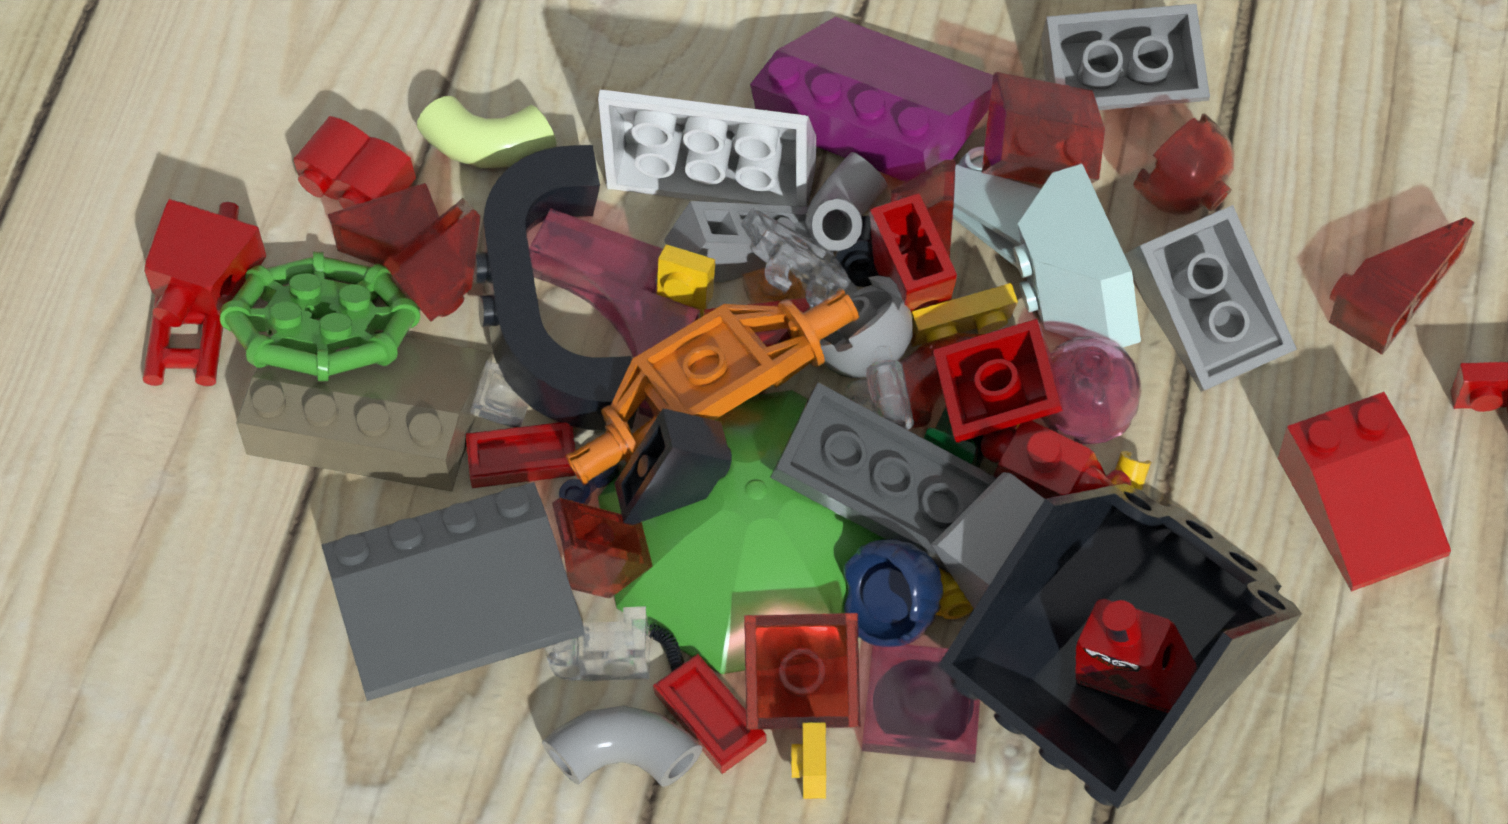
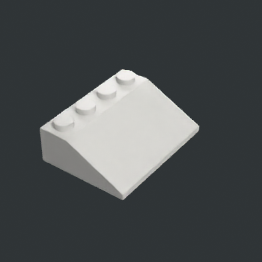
M600 89L598 103L607 189L705 202L808 207L816 168V134L809 116Z

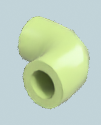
M443 96L430 103L417 120L419 132L440 152L451 160L479 168L511 167L514 163L528 155L556 147L557 145L551 126L543 114L533 105H529L521 111L504 118L486 119L472 114L464 108L457 98Z

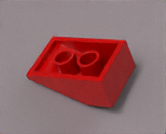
M1385 392L1286 426L1277 459L1351 592L1450 555L1451 548L1411 437Z

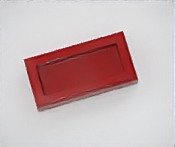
M556 422L466 433L469 475L472 488L576 476L565 456L575 451L573 426H570L568 423Z
M699 654L653 685L654 694L683 729L703 747V753L721 774L728 771L767 742L766 733Z

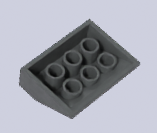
M534 482L507 488L498 493L464 503H456L447 508L413 518L402 519L386 526L359 534L347 535L341 539L321 544L367 701L585 635L584 626L550 522Z

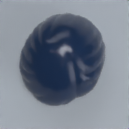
M876 540L859 547L857 552L844 564L843 571L848 585V596L844 606L845 618L851 630L864 642L880 647L903 646L917 640L933 624L935 614L941 608L944 589L940 570L926 552L918 549L911 543L900 540Z

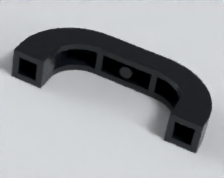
M593 145L553 147L535 152L514 163L498 178L489 193L484 209L478 252H474L472 256L473 280L475 284L483 285L484 295L479 297V320L481 327H489L494 358L502 376L511 389L525 403L557 422L568 423L570 426L581 429L606 431L605 426L607 424L601 410L611 405L632 361V356L586 357L575 354L560 346L550 337L540 317L527 233L537 224L549 219L593 216L600 189ZM638 408L627 421L630 430L633 428Z

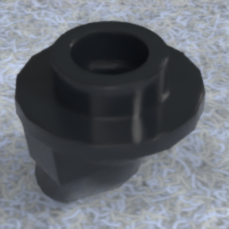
M870 216L861 217L862 230L856 243L848 249L838 251L835 258V268L838 275L844 282L848 284L854 283L857 287L870 286L872 283L868 277L879 276L873 257Z

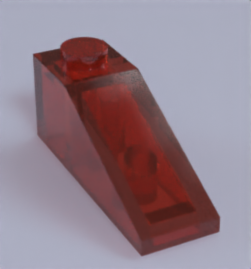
M1464 217L1365 259L1353 275L1345 272L1335 284L1329 297L1330 300L1335 302L1329 323L1383 355L1464 253L1475 222Z

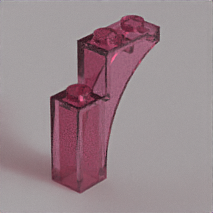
M553 209L549 211L529 247L534 278L563 288L596 308L612 323L622 336L633 358L700 318V310L657 295L658 258L663 248ZM644 398L638 406L639 414L653 418L654 414Z

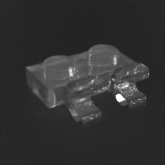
M753 207L742 221L741 225L752 241L749 246L750 249L767 262L765 276L769 284L786 292L792 285L788 279L790 270L798 279L808 284L805 294L806 300L811 307H814L828 298L831 289L837 291L841 287L845 290L850 283V279L847 277L848 274L832 251L821 248L814 241Z

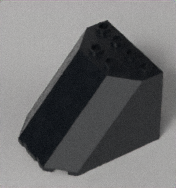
M1125 483L1045 499L937 667L951 677L950 684L955 690L970 699H979L995 712V720L1003 728L1014 734H1023L1039 746L1038 752L1046 762L1058 769L1069 770L1085 783V791L1093 799L1103 805L1115 806L1118 809L1137 800L1296 624L1302 613L1294 602L1278 592L1282 586L1273 574L1259 564H1256L1220 535L1207 528L1187 511L1170 503L1167 507L1149 498L1143 491ZM1099 599L1113 602L1118 600L1127 601L1135 609L1167 618L1176 625L1196 663L1197 669L1169 713L1076 683V645Z

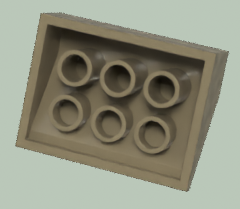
M404 337L397 349V359L389 365L382 366L376 363L331 375L328 381H317V376L270 365L257 368L251 378L236 421L246 454L452 492L467 444L466 433H470L492 362V352ZM349 346L337 349L336 352L349 349Z

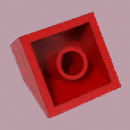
M1038 319L933 350L956 443L1063 411L1062 395L1054 365Z

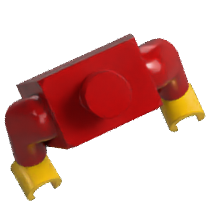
M1032 420L984 434L981 441L983 456L991 462L998 463L993 475L994 477L998 478L1003 472L1011 473L1044 499L1125 483L1142 490L1151 465L1150 460L1144 462L1131 459V452L1121 451L1115 470L1106 475L1091 449Z

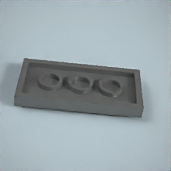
M817 383L811 391L770 478L886 540L895 539L915 545L918 549L926 552L939 568L948 573L950 572L931 544L997 479L820 383Z

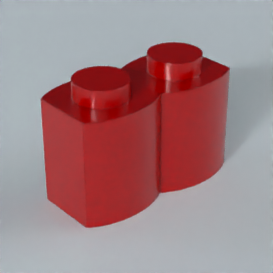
M329 116L293 159L299 176L298 181L308 193L318 198L325 195L331 199L339 200L342 208L358 219L367 217L381 222L416 179L411 158L406 153L384 140L369 137L353 124L333 116Z

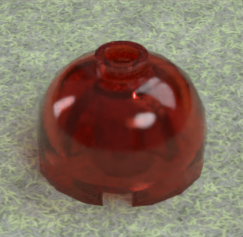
M1206 113L1201 115L1200 121L1194 117L1178 129L1153 154L1157 161L1155 163L1156 168L1152 173L1149 174L1142 168L1133 183L1134 189L1161 212L1175 216L1189 215L1203 206L1212 211L1226 199L1232 190L1226 184L1234 171L1235 154L1231 142L1223 130Z

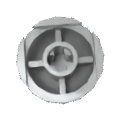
M868 277L873 286L864 287L860 290H857L854 283L841 288L854 303L859 319L848 323L820 340L825 358L824 364L831 371L845 377L864 378L885 375L898 365L899 359L905 353L912 339L913 323L912 312L904 305L898 286L890 277Z

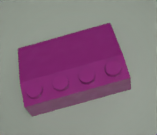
M835 16L777 49L750 83L755 109L809 116L816 134V147L844 158L851 152H854L868 161L877 171L930 191L1006 87L1005 79Z

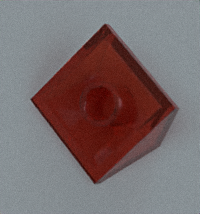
M858 613L744 615L746 730L803 729V723H826V728H861Z

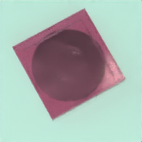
M907 644L899 647L873 645L862 751L975 763L980 700L970 699L955 690L950 684L951 677L937 667L947 652V648Z

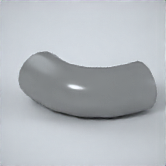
M851 152L824 182L811 200L806 212V231L815 244L831 251L845 250L855 244L861 235V217L888 187L886 180L868 161L858 154Z
M624 705L587 711L555 729L542 740V745L553 762L571 781L578 785L590 774L605 765L626 763L639 766L649 773L662 787L669 786L681 778L694 765L703 748L687 731L660 713Z

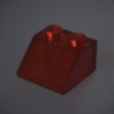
M995 72L992 81L981 173L1044 185L1053 172L1083 164L1091 183L1098 181L1100 178L1105 127L1093 91Z

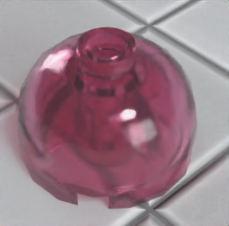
M1095 335L1077 336L1055 346L1050 354L1062 395L1063 411L1041 417L1047 428L1057 433L1059 429L1067 435L1074 436V441L1081 444L1105 443L1124 434L1129 428L1131 420L1138 412L1142 394L1138 366L1129 353L1112 340Z

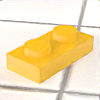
M1005 284L912 311L913 336L910 341L912 347L928 343L930 348L941 347L955 341L959 337V333L977 328L978 333L983 334L1004 327L1008 323L1007 320L1011 318L1018 303L1012 284Z

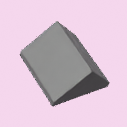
M1003 472L931 544L973 608L976 607L1045 500L1011 473Z

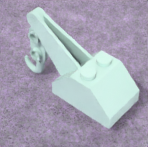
M1054 107V115L1073 116L1078 119L1079 125L1073 130L1057 135L1025 132L1005 141L985 147L973 148L962 157L959 164L956 165L950 162L930 191L922 189L923 196L927 201L946 212L1017 267L1022 278L1027 277V281L1019 283L1025 307L1028 313L1037 310L1046 331L1109 351L1141 342L1132 270L1083 164L1053 172L1042 188L1012 181L1026 175L1038 174L1064 153L1074 151L1085 145L1093 136L1096 126L1094 116L1089 111L1058 114Z

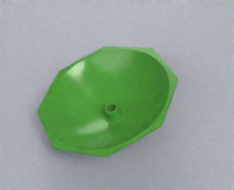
M793 390L755 395L715 419L722 423L727 445L731 449L732 462L726 476L719 479L707 499L635 525L623 523L614 483L627 463L623 465L598 496L616 608L650 631L654 628V626L649 628L653 623L663 626V628L669 630V634L672 633L673 637L676 638L681 651L691 657L699 654L704 662L719 674L780 666L847 654L859 637L851 630L845 618L844 606L848 596V585L843 571L844 564L862 545L876 540H886L770 478L808 400Z

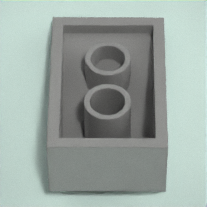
M1233 205L1144 243L1124 254L1144 302L1201 392L1297 350Z

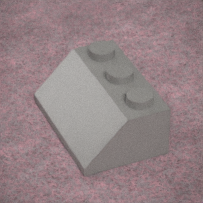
M1196 4L1046 17L1041 37L1046 85L1058 114L1209 101L1210 93Z

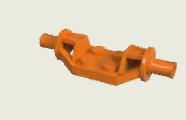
M840 289L836 291V294L804 313L787 299L779 302L778 307L723 304L632 359L611 405L601 410L607 424L605 426L607 432L576 451L566 454L565 456L570 467L582 485H585L589 480L622 460L628 463L662 408L715 420L771 385H774L775 388L781 386L808 364L814 367L824 364L825 358L820 340L848 323L859 319L854 303L848 294L846 295L845 291ZM787 329L791 338L766 347L754 332ZM645 398L654 417L632 433L627 421Z

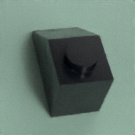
M662 408L614 483L623 523L635 525L707 499L719 479L726 476L732 462L731 449L727 445L720 421Z

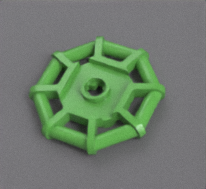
M313 252V257L268 268L261 265L254 266L246 272V281L232 301L225 303L220 309L221 325L225 329L232 331L245 349L246 359L250 364L257 368L270 365L317 376V381H328L331 375L376 363L382 366L389 365L397 359L399 345L409 329L419 323L421 317L419 305L404 295L392 280V273L389 268L381 264L369 267L324 257V252ZM324 277H325V278H329V279H334V280L342 281V282L351 283V285H350V284L341 283V282L332 281V280H328V279H324ZM380 296L387 307H375L371 301ZM259 298L268 302L265 308H253ZM376 330H384L382 333L373 336ZM259 332H266L268 336L260 335ZM349 346V349L336 352L337 349Z

